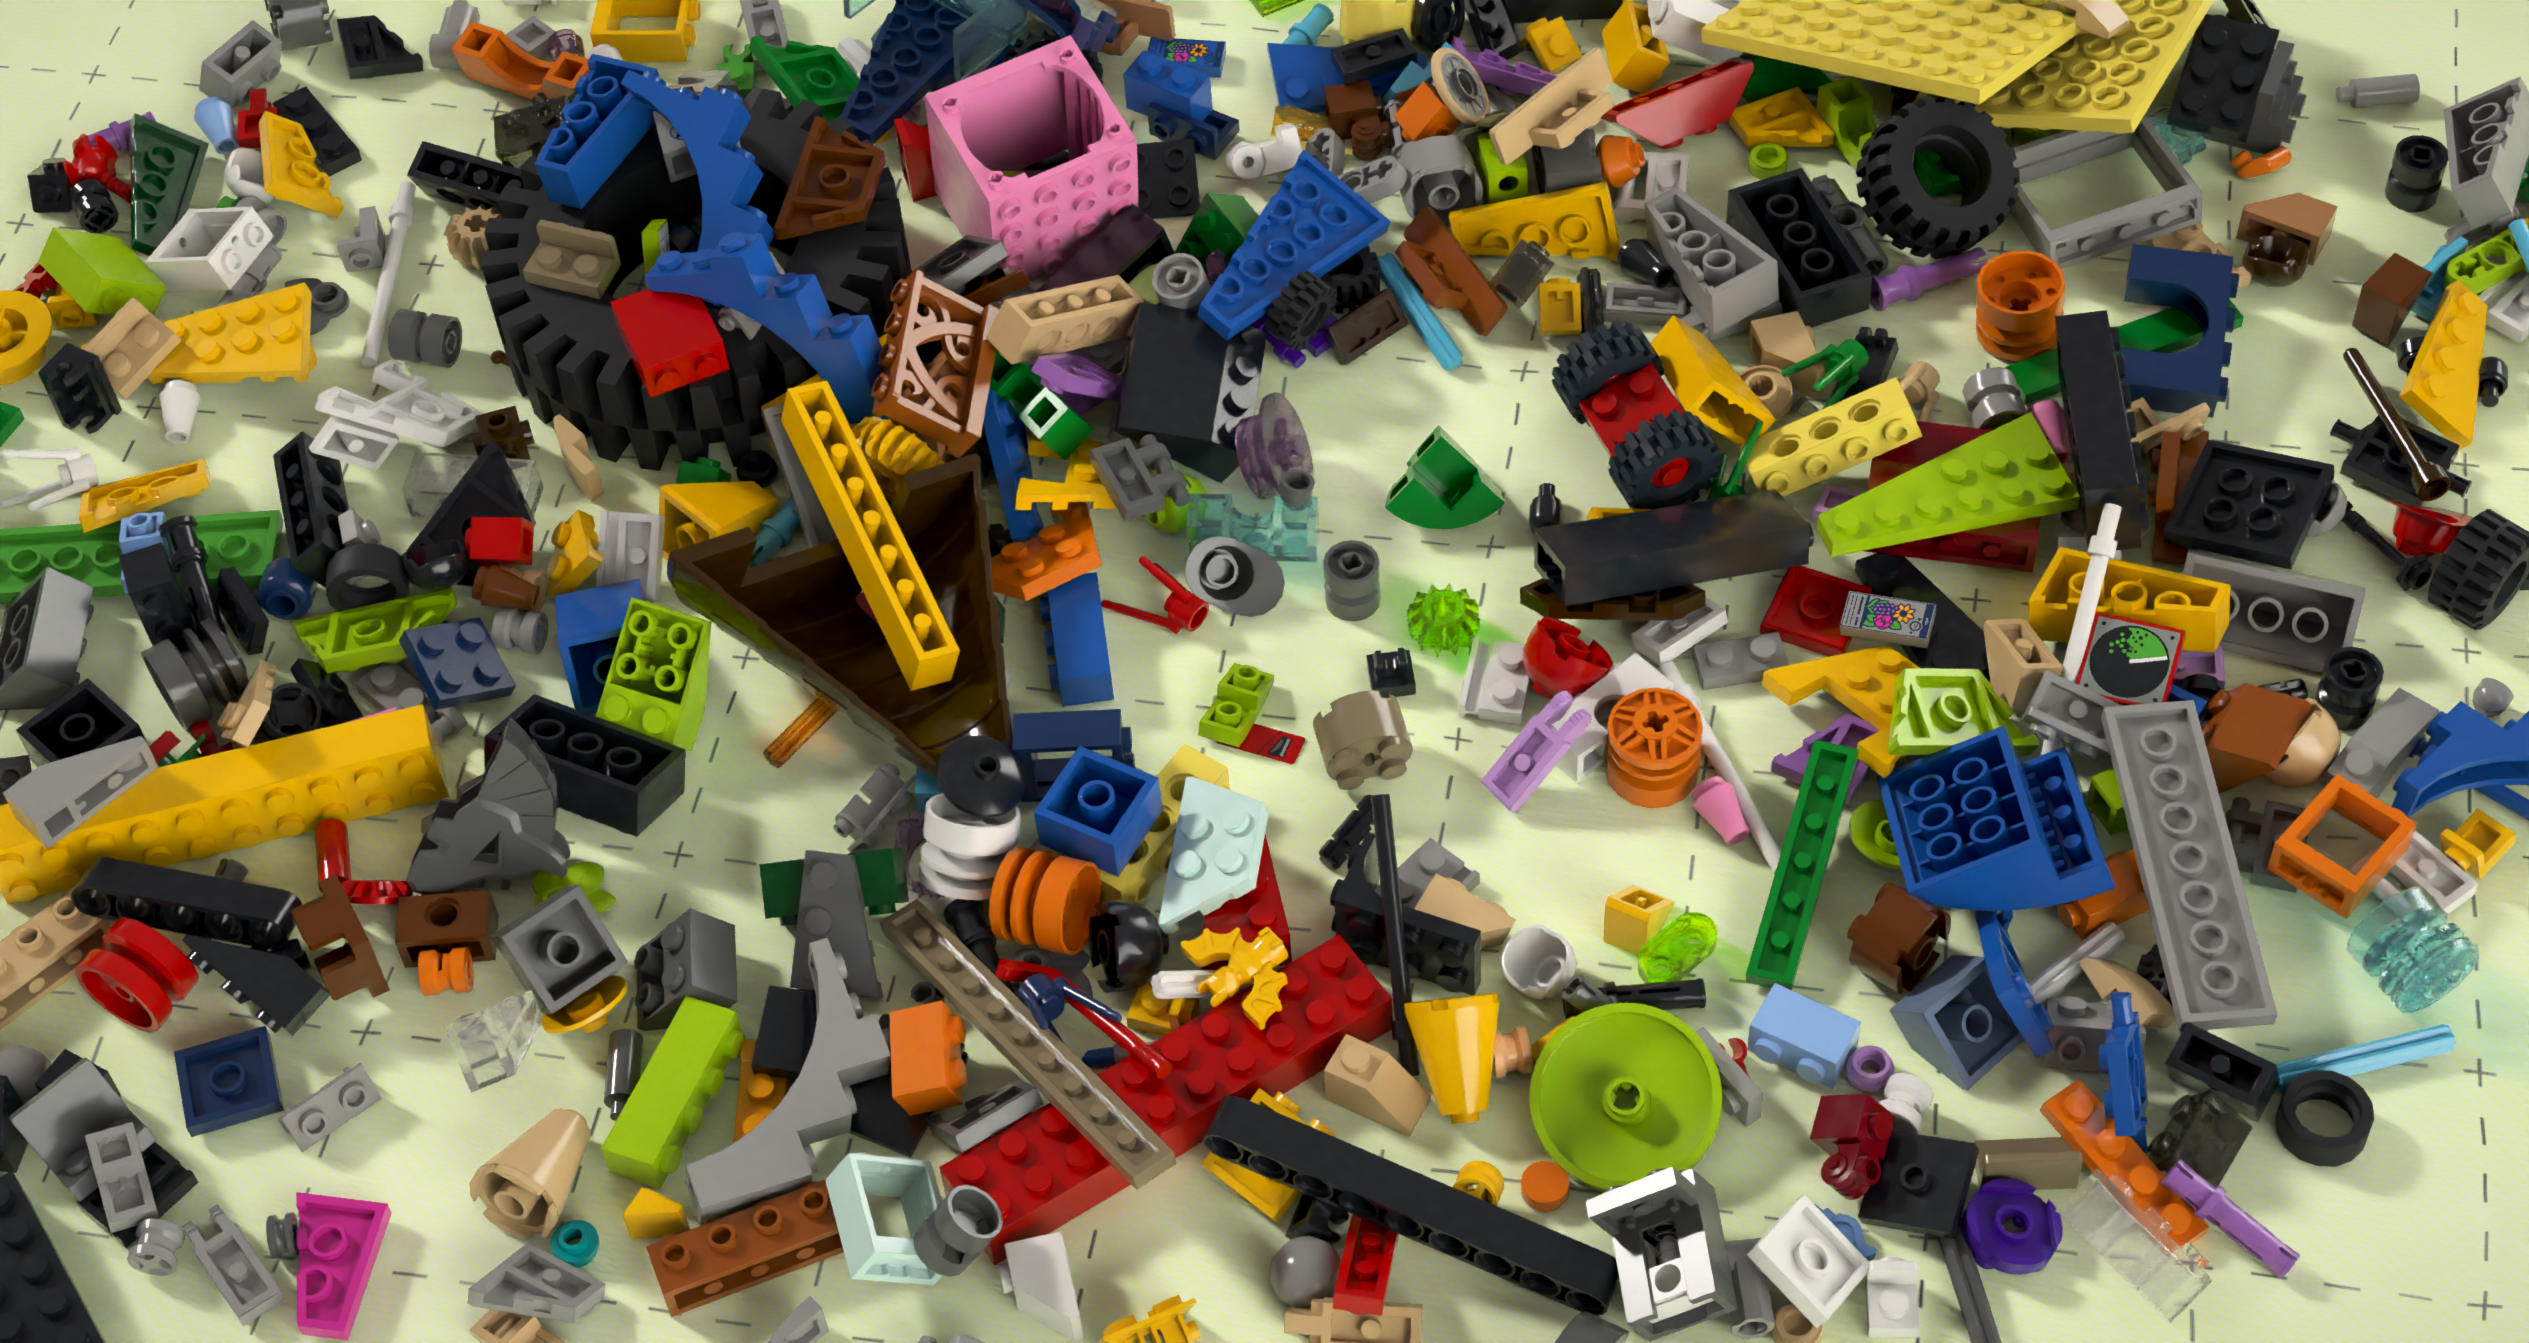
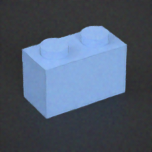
M1774 983L1750 1024L1747 1050L1753 1052L1766 1063H1777L1798 1073L1801 1078L1810 1083H1820L1833 1089L1847 1066L1849 1057L1858 1046L1861 1021Z

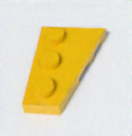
M265 111L259 120L265 193L271 194L278 200L290 201L338 219L344 206L340 198L332 197L329 191L332 182L327 173L319 172L314 162L317 154L302 125Z
M206 459L91 487V490L82 491L79 520L83 532L92 531L119 521L121 518L130 517L136 513L149 510L178 498H189L199 495L204 489L210 487V471Z

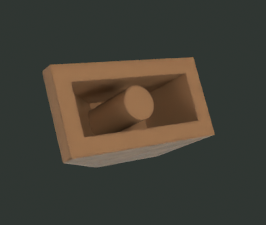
M2302 193L2246 204L2242 210L2236 238L2257 245L2260 237L2265 235L2297 239L2308 245L2310 255L2307 264L2313 266L2331 235L2338 206Z

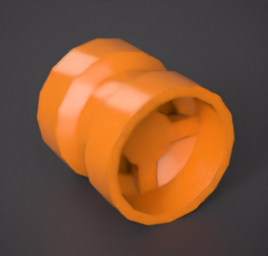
M468 947L453 948L449 953L441 954L437 950L421 951L418 957V976L422 994L424 996L439 995L443 990L451 989L457 994L471 992L474 985V968L470 949Z

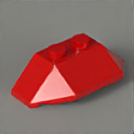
M1734 57L1614 105V107L1601 116V119L1644 142L1658 145L1661 149L1679 146L1684 142V137L1692 134L1705 135L1717 130V124L1731 118L1754 70L1753 62Z

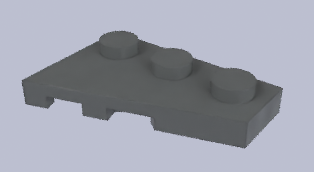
M817 850L805 851L790 988L815 991L808 965L809 945L811 942L828 938L833 953L840 952L844 959L847 978L843 979L848 994L855 992L857 996L884 998L881 983L877 979L873 959L875 957L872 940H869L864 910L866 909L855 855Z

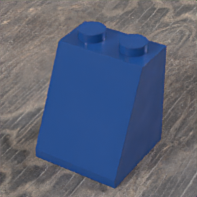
M640 578L555 596L557 642L574 708L588 714L597 713L630 599L633 597L645 601Z

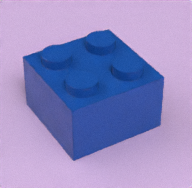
M1079 746L1033 812L1039 844L1075 859L1094 862L1098 869L1118 877L1163 811L1159 778Z

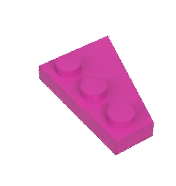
M296 1192V1207L299 1211V1229H297V1247L299 1249L297 1327L302 1335L348 1341L392 1212L388 1203Z

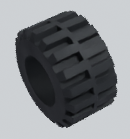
M2486 509L2473 517L2456 535L2440 559L2430 581L2428 602L2476 631L2490 624L2508 606L2529 573V531L2491 509Z

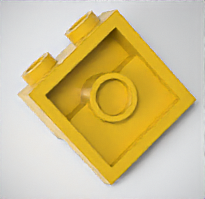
M1259 1088L1250 1099L1251 1102L1308 1125L1296 1116L1301 1108L1279 1091L1272 1098ZM1315 1118L1308 1125L1333 1137L1337 1136ZM1212 1152L1201 1163L1208 1171L1277 1224L1301 1193L1220 1158Z

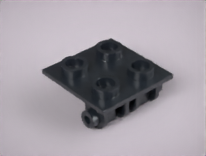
M1194 139L1137 144L1139 209L1152 219L1195 215L1200 206Z

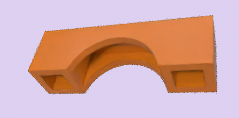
M472 21L451 49L468 79L529 99H533L536 96L540 100L537 93L542 92L553 103L566 99L576 91L575 85L580 76H586L589 71L588 58L562 51L555 62L543 61L520 49L501 30Z

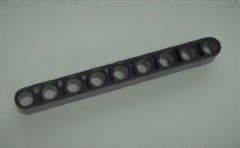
M1231 1095L1223 1097L1203 1138L1205 1147L1220 1158L1577 1311H1586L1595 1316L1604 1315L1608 1310L1619 1282L1616 1258L1606 1252L1247 1099Z

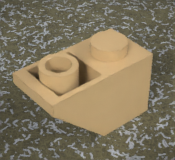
M1798 311L1751 321L1749 351L1756 366L1769 365L1783 370L1817 354L1813 330L1811 326L1804 325ZM1821 361L1800 372L1789 375L1792 388L1797 389L1803 395L1810 398H1821L1823 388L1820 391H1815L1813 385L1827 373L1825 370L1826 361Z
M1437 873L1414 908L1415 910L1481 930V949L1502 945L1516 921L1499 904L1492 901H1483L1468 892L1461 882L1453 878H1444Z

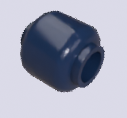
M290 557L277 558L270 562L263 571L258 586L257 598L261 603V607L268 614L278 619H297L305 615L311 608L318 583L292 568Z

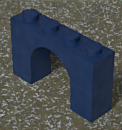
M2133 244L2127 271L2124 301L2178 309L2189 315L2198 324L2202 331L2203 339L2194 347L2177 353H2161L2120 347L2119 355L2123 354L2126 380H2122V383L2129 384L2131 402L2143 397L2151 410L2182 413L2206 402L2210 408L2208 417L2211 418L2214 416L2217 402L2225 403L2228 378L2221 377L2222 367H2229L2232 343L2225 342V333H2232L2236 308L2228 307L2229 298H2236L2239 284V274L2232 273L2234 256Z

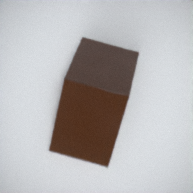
M2394 253L2362 285L2352 326L2390 346L2431 277L2432 272Z

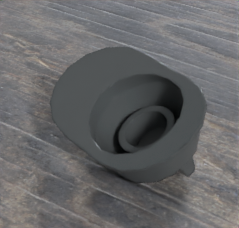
M1214 536L1205 538L1195 545L1187 557L1184 570L1187 585L1194 595L1209 604L1237 615L1254 617L1263 615L1273 609L1283 596L1285 585L1283 571L1275 558L1260 549L1229 537Z

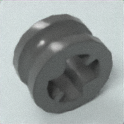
M293 1212L286 1213L284 1219H278L276 1215L267 1217V1243L270 1254L274 1259L281 1258L283 1252H289L291 1256L299 1255L297 1247L299 1223Z

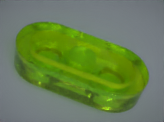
M1689 912L1677 917L1640 949L1638 954V973L1645 983L1680 981L1714 952L1717 944V927L1714 921L1707 915L1698 912ZM1696 939L1700 941V943L1690 944L1687 942V940ZM1656 966H1664V967H1666L1667 969H1666V970H1658V969H1655L1654 967H1656Z

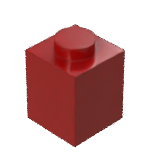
M471 517V528H468L465 534V548L470 554L469 559L482 565H532L534 523L522 517Z

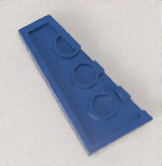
M1267 43V52L1280 118L1325 112L1324 87L1344 84L1331 61V49L1336 47ZM1417 53V65L1423 70L1428 65L1426 54ZM1405 68L1364 80H1370L1373 94H1380L1382 100Z
M989 388L983 426L1011 539L1014 542H1025L1038 536L1039 531L1044 528L1037 509V502L1032 503L1031 510H1015L1020 478L1033 479L1030 456L1028 455L1025 423L1018 417L1019 414L1014 410L1008 399L1003 400L992 388Z

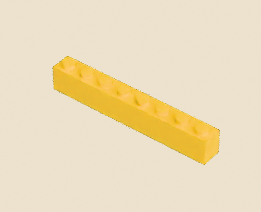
M828 381L787 389L781 422L910 690L913 691L951 681L960 650Z

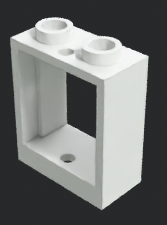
M252 206L189 209L145 261V264L167 286V292L231 290L274 235ZM180 239L183 241L182 247L179 245Z

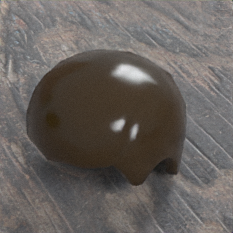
M2265 235L2260 237L2254 249H2252V243L2247 244L2242 265L2252 275L2251 278L2266 287L2289 286L2302 278L2305 273L2310 250L2307 244L2297 239Z

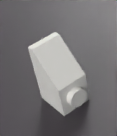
M332 415L313 440L309 449L312 453L378 470L398 443L399 438L396 433Z
M1062 1231L1005 1243L1008 1262L998 1265L1004 1293L1014 1291L1017 1309L1073 1341L1084 1340Z

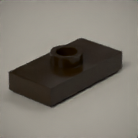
M1389 288L1380 291L1322 329L1339 363L1346 365L1409 323Z

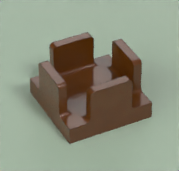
M335 874L320 881L323 895L294 908L291 914L310 951H315L341 938L345 940L343 946L314 960V964L332 1000L343 998L364 987H368L373 998L390 991L369 939L337 875Z

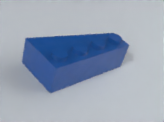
M596 54L590 56L587 62L589 71L586 76H580L575 85L577 94L573 102L566 103L561 112L563 121L560 127L553 128L535 162L549 201L582 209L655 124L654 110L633 99L621 85V82L628 70L640 75L648 71L660 77L656 68Z

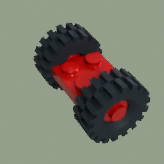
M1620 321L1612 322L1608 329L1604 324L1596 326V332L1591 335L1588 331L1581 334L1582 340L1577 344L1572 341L1566 347L1569 351L1568 354H1560L1556 361L1559 366L1553 367L1552 375L1555 379H1552V384L1572 417L1582 425L1586 422L1593 429L1609 454L1608 464L1611 467L1608 469L1609 475L1630 509H1658L1682 505L1689 499L1692 502L1700 498L1698 492L1701 489L1707 491L1713 485L1710 478L1718 477L1720 473L1718 466L1723 463V458L1720 455L1722 452L1697 415L1694 417L1691 412L1683 411L1661 377L1664 375V368L1661 365L1663 363L1639 327L1635 328L1632 323L1628 322L1623 327Z

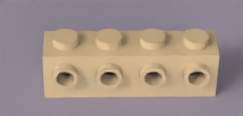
M75 887L61 897L54 899L45 909L23 925L16 927L8 936L0 941V1030L73 977L76 967L91 950L96 948L104 949L102 937L111 926L107 919L85 915L73 905L71 893Z

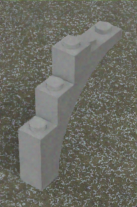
M828 938L811 942L809 945L808 965L816 993L817 1022L812 1046L798 1078L780 1104L751 1132L725 1149L686 1165L685 1183L700 1226L704 1225L711 1218L734 1214L750 1208L752 1204L759 1200L777 1198L795 1191L802 1184L812 1182V1174L818 1172L815 1155L809 1144L850 1132L852 1114L857 1113V1106L850 1085L880 1077L889 1072L891 1059L890 1031L888 1028L881 1029L876 1014L862 1018V1010L856 993L848 994L843 979L847 978L844 959L840 952L833 953Z

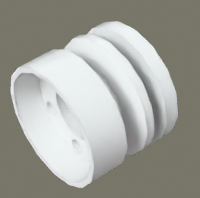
M943 793L931 797L926 802L923 834L927 842L921 847L922 862L919 866V881L927 889L943 896L964 900L990 899L993 882L1001 862L1007 853L1018 844L1021 818L1020 809L1015 806L1012 810L1000 816L977 817L956 808Z

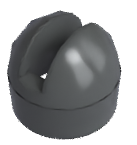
M1292 469L1284 472L1281 475L1279 485L1281 499L1285 504L1292 507H1299L1307 503L1313 494L1314 478L1303 470Z

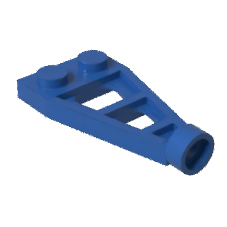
M1973 910L1979 929L1987 970L1997 998L2036 1058L2053 1051L2054 1049L2048 1035V1031L2054 1029L2053 1022L2044 1005L2036 1003L2033 991L2008 933L2009 924L2013 918L2012 910H2000L1999 914H1997L1998 911Z

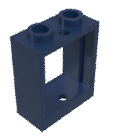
M1121 709L1013 714L1012 751L1021 760L1026 773V788L1021 802L1042 801L1071 759H1038V753L1076 751L1079 746L1089 750H1112V756L1106 757L1135 768V755L1132 753L1131 726L1123 727Z

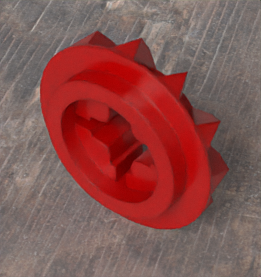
M346 880L341 883L351 904H398L399 897L413 896V890L407 881Z

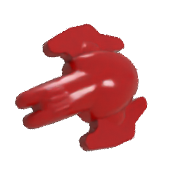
M81 134L72 143L74 155L72 164L66 160L63 162L65 174L71 188L83 180L96 179L103 182L109 191L119 195L131 208V184L129 185L116 177L115 163L118 160V155L113 147L98 134L93 136L96 145L91 147L88 136Z

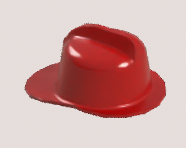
M2390 501L2391 504L2397 506L2392 529L2393 535L2396 537V548L2400 552L2415 557L2420 554L2430 557L2436 553H2444L2460 530L2473 518L2472 516L2451 510L2405 506Z

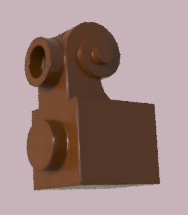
M1370 80L1358 81L1348 85L1339 84L1324 87V107L1328 128L1333 129L1341 140L1351 139L1352 153L1355 157L1362 160L1373 159L1381 153L1384 145L1391 144L1388 121L1380 122L1379 118H1383L1380 94H1373Z

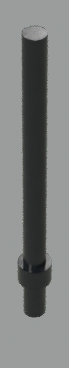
M1390 794L1371 795L1395 1020L1391 1021L1392 1040H1397L1400 1065L1413 1077L1419 1076L1420 1070L1417 1046L1406 1018L1404 1007L1405 1003L1412 1002Z

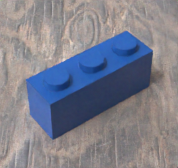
M1097 572L1087 573L1047 591L1048 596L1039 597L1043 623L1051 622L1052 630L1044 631L1047 657H1056V664L1048 665L1051 691L1060 690L1062 707L1114 700Z

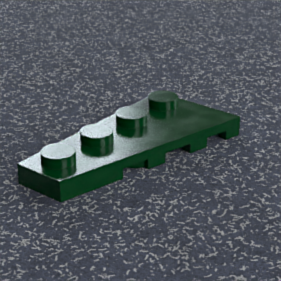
M134 113L130 121L131 249L150 256L188 211L209 143Z

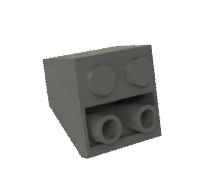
M689 908L675 921L669 923L665 929L648 943L642 945L636 952L634 966L637 970L635 1006L637 1008V1028L640 1030L667 1029L686 995L728 1009L738 1002L734 924Z

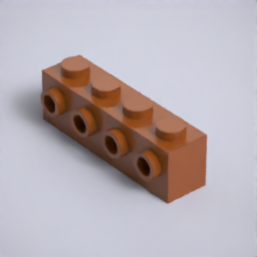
M825 1180L807 1182L793 1192L774 1199L759 1200L752 1204L750 1208L728 1216L711 1218L702 1226L683 1233L668 1234L658 1242L646 1246L671 1317L844 1252Z

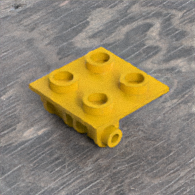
M1180 1295L1171 1297L1152 1306L1153 1310L1147 1312L1149 1318L1137 1322L1134 1315H1130L1106 1326L1107 1329L1102 1332L1104 1337L1099 1343H1134V1340H1136V1343H1146L1143 1336L1148 1334L1152 1343H1162L1157 1330L1160 1331L1165 1343H1193V1341L1201 1338L1199 1329L1194 1320L1186 1323L1183 1315L1187 1314L1197 1301L1193 1298L1182 1302Z

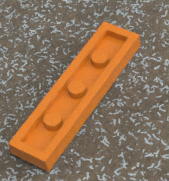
M2080 1078L2042 1104L2040 1108L2042 1115L2073 1151L2082 1152L2085 1165L2167 1260L2206 1233L2209 1226L2204 1220L2201 1221L2194 1215L2196 1211L2186 1201L2161 1184V1181L2165 1178L2164 1174L2130 1136L2115 1135L2114 1120L2106 1119L2103 1104Z

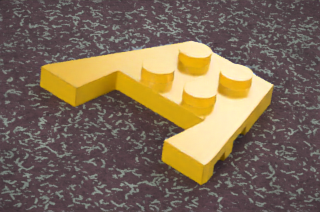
M1031 431L1028 455L1063 459ZM1086 438L1066 459L1070 461L1065 483L1020 478L1015 510H1031L1033 502H1051L1050 507L1052 510H1067L1069 502H1092V509H1117L1089 461L1090 449L1107 444ZM1148 467L1147 469H1148L1149 473L1151 474L1152 469H1150V468Z
M1888 644L1768 669L1763 673L1762 686L1788 706L1823 689L1862 719L1870 722L1879 731L1857 743V749H1859L1858 759L1883 778L1891 774L1894 770L1895 762L1900 756L1905 757V755H1890L1888 751L1896 677L1905 668L1920 667Z

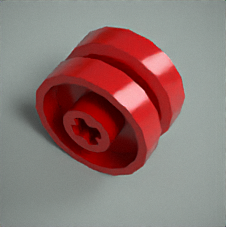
M125 917L116 920L103 935L102 946L104 949L96 948L91 950L75 970V975L80 985L107 1012L122 1022L149 1033L160 1029L172 1014L173 1006L171 1001L184 1000L198 983L199 978L193 963L168 938L137 920Z

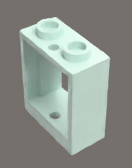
M864 1152L848 1153L825 1181L851 1279L935 1285L943 1275L930 1270L919 1259L914 1249L913 1241L917 1228L942 1202L931 1161L909 1159L903 1156H875ZM866 1194L900 1197L911 1238L877 1236Z

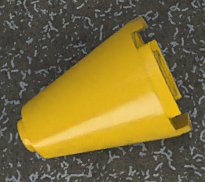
M1498 993L1471 995V997L1441 998L1404 1004L1405 1015L1441 1115H1450L1451 1124L1479 1121V1112L1488 1110L1500 1003Z

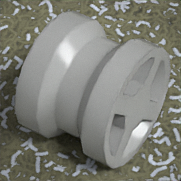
M152 1218L140 1221L135 1233L138 1242L129 1251L128 1263L134 1269L146 1274L156 1276L172 1274L178 1262L175 1252L182 1247L186 1234L184 1230L176 1224L162 1219Z

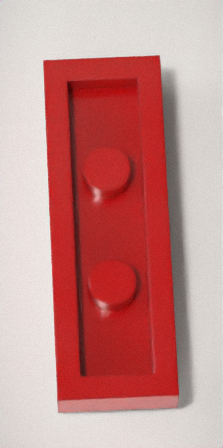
M1352 1214L1334 1290L1333 1309L1349 1311L1357 1315L1372 1314L1382 1316L1399 1238L1398 1233Z

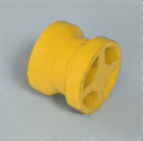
M1472 1161L1460 1169L1453 1188L1497 1206L1504 1190V1178L1494 1165L1485 1161Z

